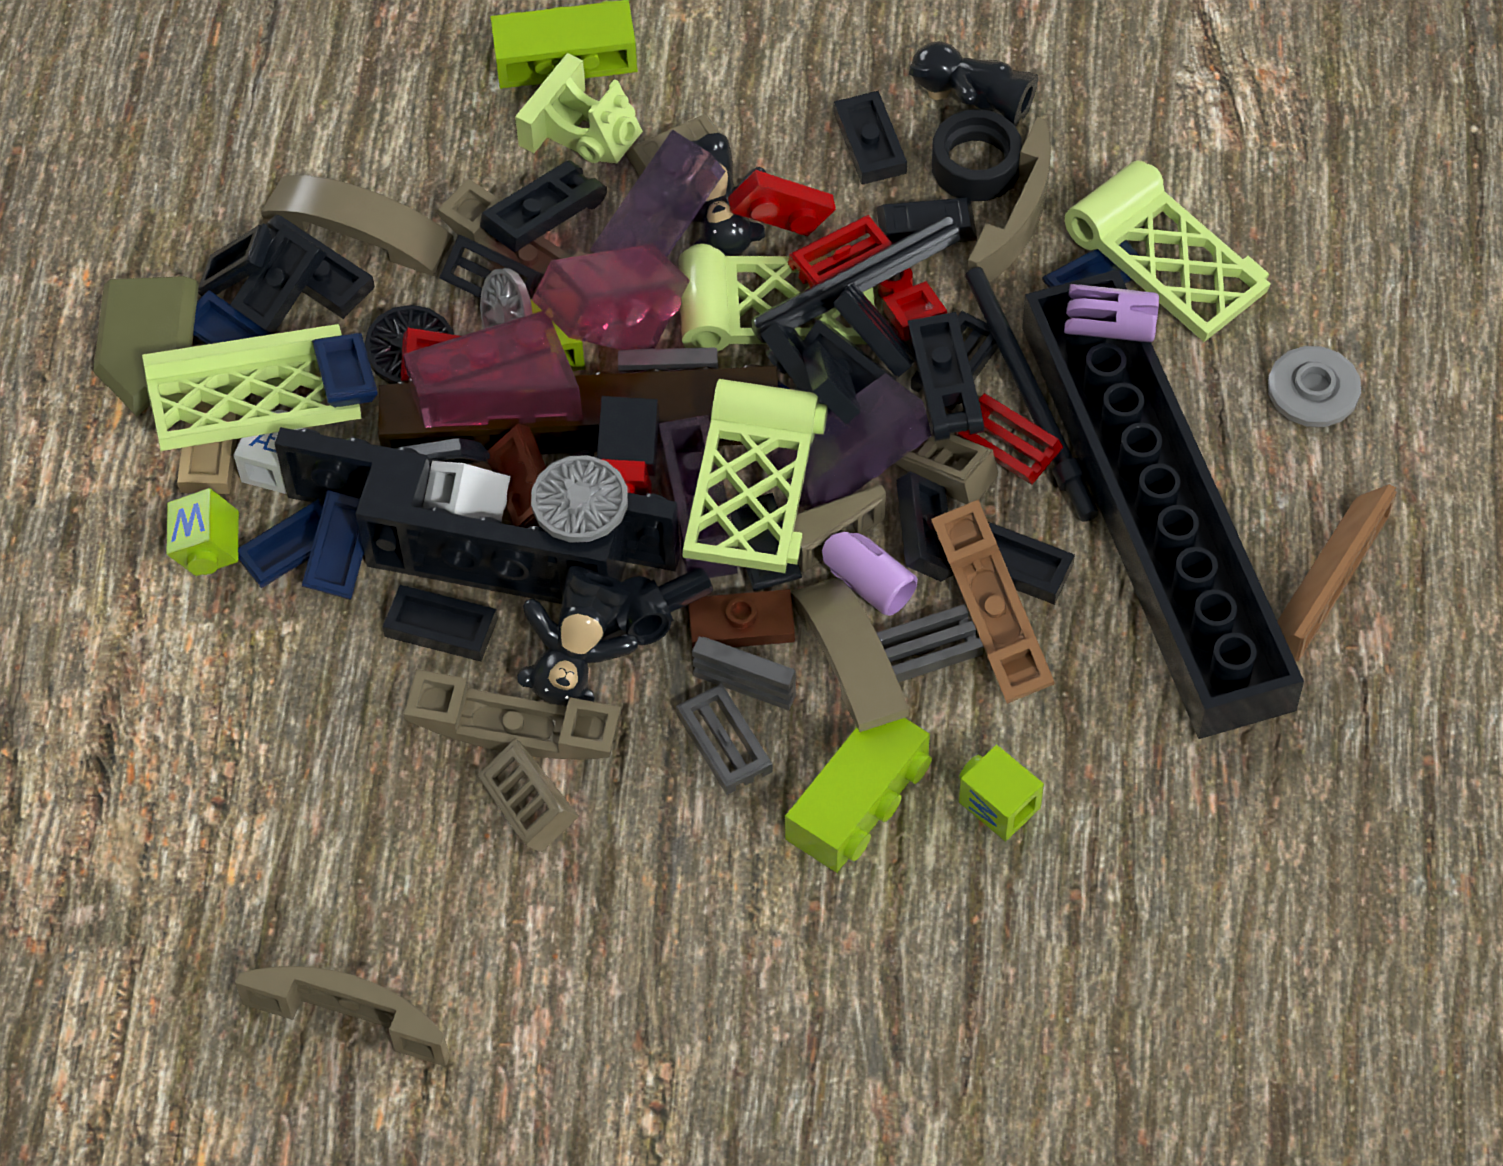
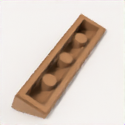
M1388 484L1362 494L1352 502L1277 620L1295 662H1299L1389 519L1397 493L1395 491L1396 487Z

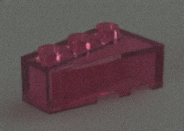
M653 244L551 260L532 301L569 338L620 350L655 349L670 318L680 308L682 303L681 297L690 280Z
M547 310L403 354L409 386L425 427L488 425V419L519 418L520 423H536V417L567 416V421H583L579 386Z

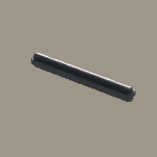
M945 216L766 310L751 320L754 335L757 336L761 343H766L760 334L774 322L795 329L835 308L834 301L852 283L863 293L948 248L960 240L958 224L951 217Z

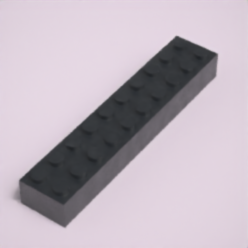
M1119 270L1025 294L1023 332L1075 453L1088 476L1087 481L1198 739L1297 711L1304 679L1152 343L1064 333L1066 321L1072 319L1066 314L1069 301L1074 300L1069 296L1070 285L1077 284L1127 290Z

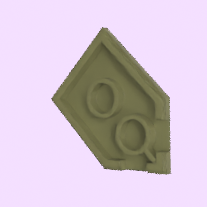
M185 276L110 279L104 284L93 372L136 417L150 406L142 355L192 347L199 287L197 280Z

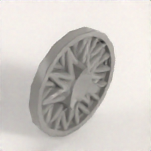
M510 268L496 269L486 277L481 291L480 311L482 327L486 340L503 342V360L520 358L527 351L532 337L533 315L531 300L526 285L517 272Z
M1303 346L1287 351L1275 361L1268 377V394L1276 410L1288 420L1306 427H1327L1342 422L1354 412L1361 395V381L1353 363L1339 352L1322 346Z
M569 456L553 462L538 475L531 492L532 512L539 526L551 536L568 542H590L608 535L621 523L628 508L627 485L621 473L607 461L592 456Z

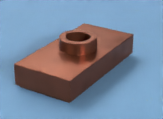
M517 424L488 450L490 459L487 460L493 472L510 476L506 507L513 525L522 528L539 527L532 512L531 492L538 475L546 469V465L530 427Z
M790 589L704 596L689 604L692 649L699 636L731 647L795 642Z

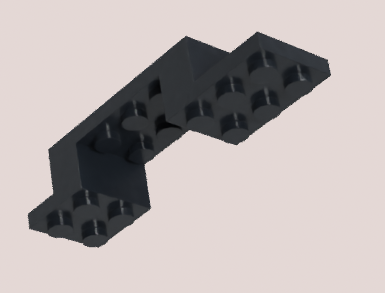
M280 427L275 447L289 498L310 502L319 499L324 504L327 491L329 490L360 499L355 515L368 567L561 605L566 576L571 566H583L613 577L620 582L626 563L676 573L680 559L677 502L667 501L661 496L654 494L641 496L628 493V508L621 523L608 535L590 542H568L551 536L542 527L522 528L502 524L500 521L490 517L470 518L452 514L450 511L439 507L424 509L423 503L430 474L428 455L421 454L412 448L379 446L356 437L348 439L322 435L320 432L309 428L296 430Z

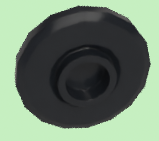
M415 305L394 307L379 315L368 328L364 343L370 366L375 374L389 384L401 382L403 334L407 328L454 335L452 327L443 316L430 308Z

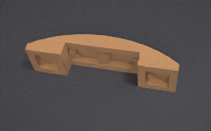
M979 499L932 518V523L1006 703L1008 704L1054 685L1055 682Z

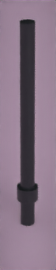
M972 268L965 274V278L1034 424L1058 438L1063 446L1052 460L1055 466L1052 473L1061 491H1067L1082 522L1090 521L1098 516L1099 511L1085 484L1088 476L1080 460L1072 457L983 268Z

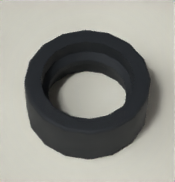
M969 109L953 114L939 125L933 137L932 174L938 185L953 197L969 198L971 201H988L1000 197L1015 185L1018 178L1022 138L1015 125L1001 114L985 109ZM968 141H983L1001 150L1004 153L1005 159L997 166L986 170H971L961 167L951 160L949 151L956 145Z

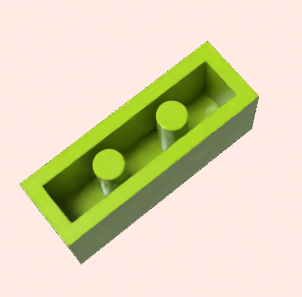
M629 0L603 1L595 4L555 7L553 9L528 12H511L490 16L500 89L542 84L567 53L583 60L585 79L638 72L636 42Z
M906 718L859 732L856 727L785 815V840L836 873L839 872L848 859L853 862L856 861L866 849L871 838L869 832L879 820L887 822L895 813L900 804V793L910 781L914 784L918 783L927 772L932 761V757L929 756L930 733Z

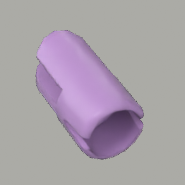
M1077 284L1070 285L1069 296L1074 300L1069 301L1066 314L1072 319L1066 321L1064 333L1141 342L1154 341L1159 307V295L1157 293Z
M841 532L832 535L825 541L822 549L823 561L830 568L831 572L837 578L842 579L848 587L882 614L894 615L906 605L914 594L917 587V577L868 537L859 533Z

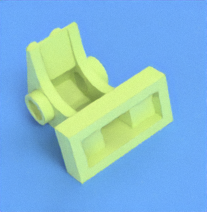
M569 53L563 57L515 116L520 147L535 153L546 138H549L578 152L585 160L591 163H598L600 161L617 164L643 131L635 117V110L629 103L628 97L625 96L619 81L614 79L611 82L609 90L600 101L589 97L584 93L586 88L583 60ZM583 120L589 122L590 125L589 128L578 126Z

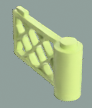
M1143 161L1131 162L1075 204L1065 214L1066 229L1078 245L1087 250L1099 249L1146 292L1157 293L1159 295V303L1203 342L1267 293L1271 285L1267 281L1269 273L1249 256L1242 259L1164 191L1161 173L1156 167ZM1163 211L1177 224L1178 232L1153 230V218ZM1125 240L1145 242L1146 256L1129 255L1119 244ZM1154 243L1179 245V259L1155 257ZM1188 246L1204 247L1212 254L1213 262L1189 260ZM1156 270L1180 272L1181 287L1163 285L1156 278ZM1189 273L1214 275L1215 290L1190 288ZM1223 276L1240 278L1250 289L1245 293L1224 291ZM1191 301L1216 303V316L1208 322L1204 321L1192 310Z
M696 244L681 253L678 258V278L683 346L686 348L715 347L717 351H720L729 344H767L760 342L757 336L754 335L752 328H741L740 317L752 307L760 314L772 308L762 298L773 288H776L788 298L801 293L784 280L791 273H799L797 269L793 271L788 265L789 256H725L720 250L708 244ZM836 250L831 251L830 256L834 255ZM821 256L809 262V264L812 266L830 256ZM737 272H756L766 282L754 292H751L737 281ZM872 287L863 292V294L874 305ZM739 297H740L742 300H744V301L741 302L740 304H739ZM836 308L815 318L829 324L853 344H867L853 328H846L836 320L840 315ZM814 325L810 328H795V330L804 340Z
M724 379L718 380L713 400L710 428L683 547V558L780 573L786 572L787 563L797 565L803 533L794 532L810 447L815 434L824 435L828 406L820 404V398L815 393ZM719 438L740 441L748 452L727 463L717 451ZM778 447L798 450L796 461L779 471L765 456ZM757 461L769 477L748 489L736 472ZM714 463H715V465H716L719 469H717L716 471L712 472L713 466H714ZM790 477H792L791 486L786 481ZM727 478L739 495L718 506L708 494V489ZM778 486L787 497L788 502L769 514L756 498L773 487ZM748 504L760 520L739 532L727 518V515ZM704 507L709 510L705 515H703ZM784 519L781 529L777 523ZM717 521L730 536L729 539L717 546L697 543L699 532ZM769 529L779 542L777 555L755 552L747 541Z

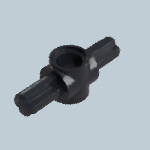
M698 567L660 586H657L654 579L650 580L643 576L631 577L622 581L629 588L630 594L617 616L607 626L601 639L606 640L629 634L638 639L639 645H648L660 640L668 633L671 622L674 621L671 612L712 593L713 585L707 572L703 568Z

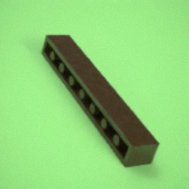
M751 364L741 368L713 369L710 367H698L693 370L681 371L650 369L638 373L617 374L603 371L593 375L564 376L561 374H549L544 377L533 378L501 376L490 380L469 381L455 378L445 382L427 383L401 381L396 384L379 385L378 437L380 446L390 448L462 438L479 441L488 451L514 426L521 424L530 427L541 454L577 453L582 450L598 452L601 397L611 396L658 399L660 419L657 449L705 447L718 380L724 379L778 387L777 366L763 367ZM720 438L718 446L743 445L740 441Z

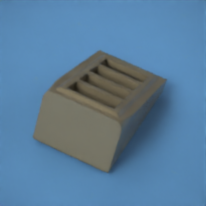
M911 419L884 451L887 460L908 472L911 471L945 487L946 495L964 504L980 499L998 476V469L992 449L950 434V439L934 441L931 426ZM920 441L925 442L916 454L912 453V450ZM937 451H940L934 460H930ZM954 461H957L955 466L951 468L950 466L952 465V463Z
M877 485L797 513L794 532L803 533L798 558L801 572L823 561V546L825 541L832 535L841 532L863 534L885 519L886 492L882 485Z
M516 739L478 774L512 828L525 845L531 849L543 852L579 817L521 742ZM516 759L519 766L501 783L497 777ZM526 774L529 780L511 796L508 791ZM536 789L539 794L521 809L519 804ZM546 803L548 808L532 823L529 818Z

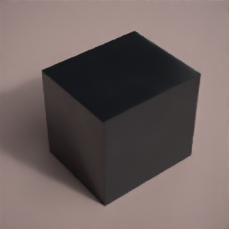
M602 396L597 458L645 461L649 476H656L660 419L658 399Z

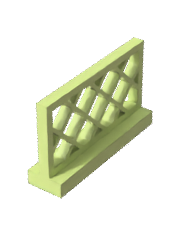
M339 324L143 354L142 359L148 397L153 412L160 451L279 432L280 427L300 429L361 419L359 404L336 408L331 405L321 404L327 397L312 340L341 336ZM300 385L314 390L306 398L292 393ZM251 393L264 398L256 406L243 401ZM201 401L214 405L206 414L193 409ZM278 404L293 408L290 412L276 414L271 412ZM229 412L243 416L240 420L226 422L221 420ZM179 420L193 424L190 428L167 431Z

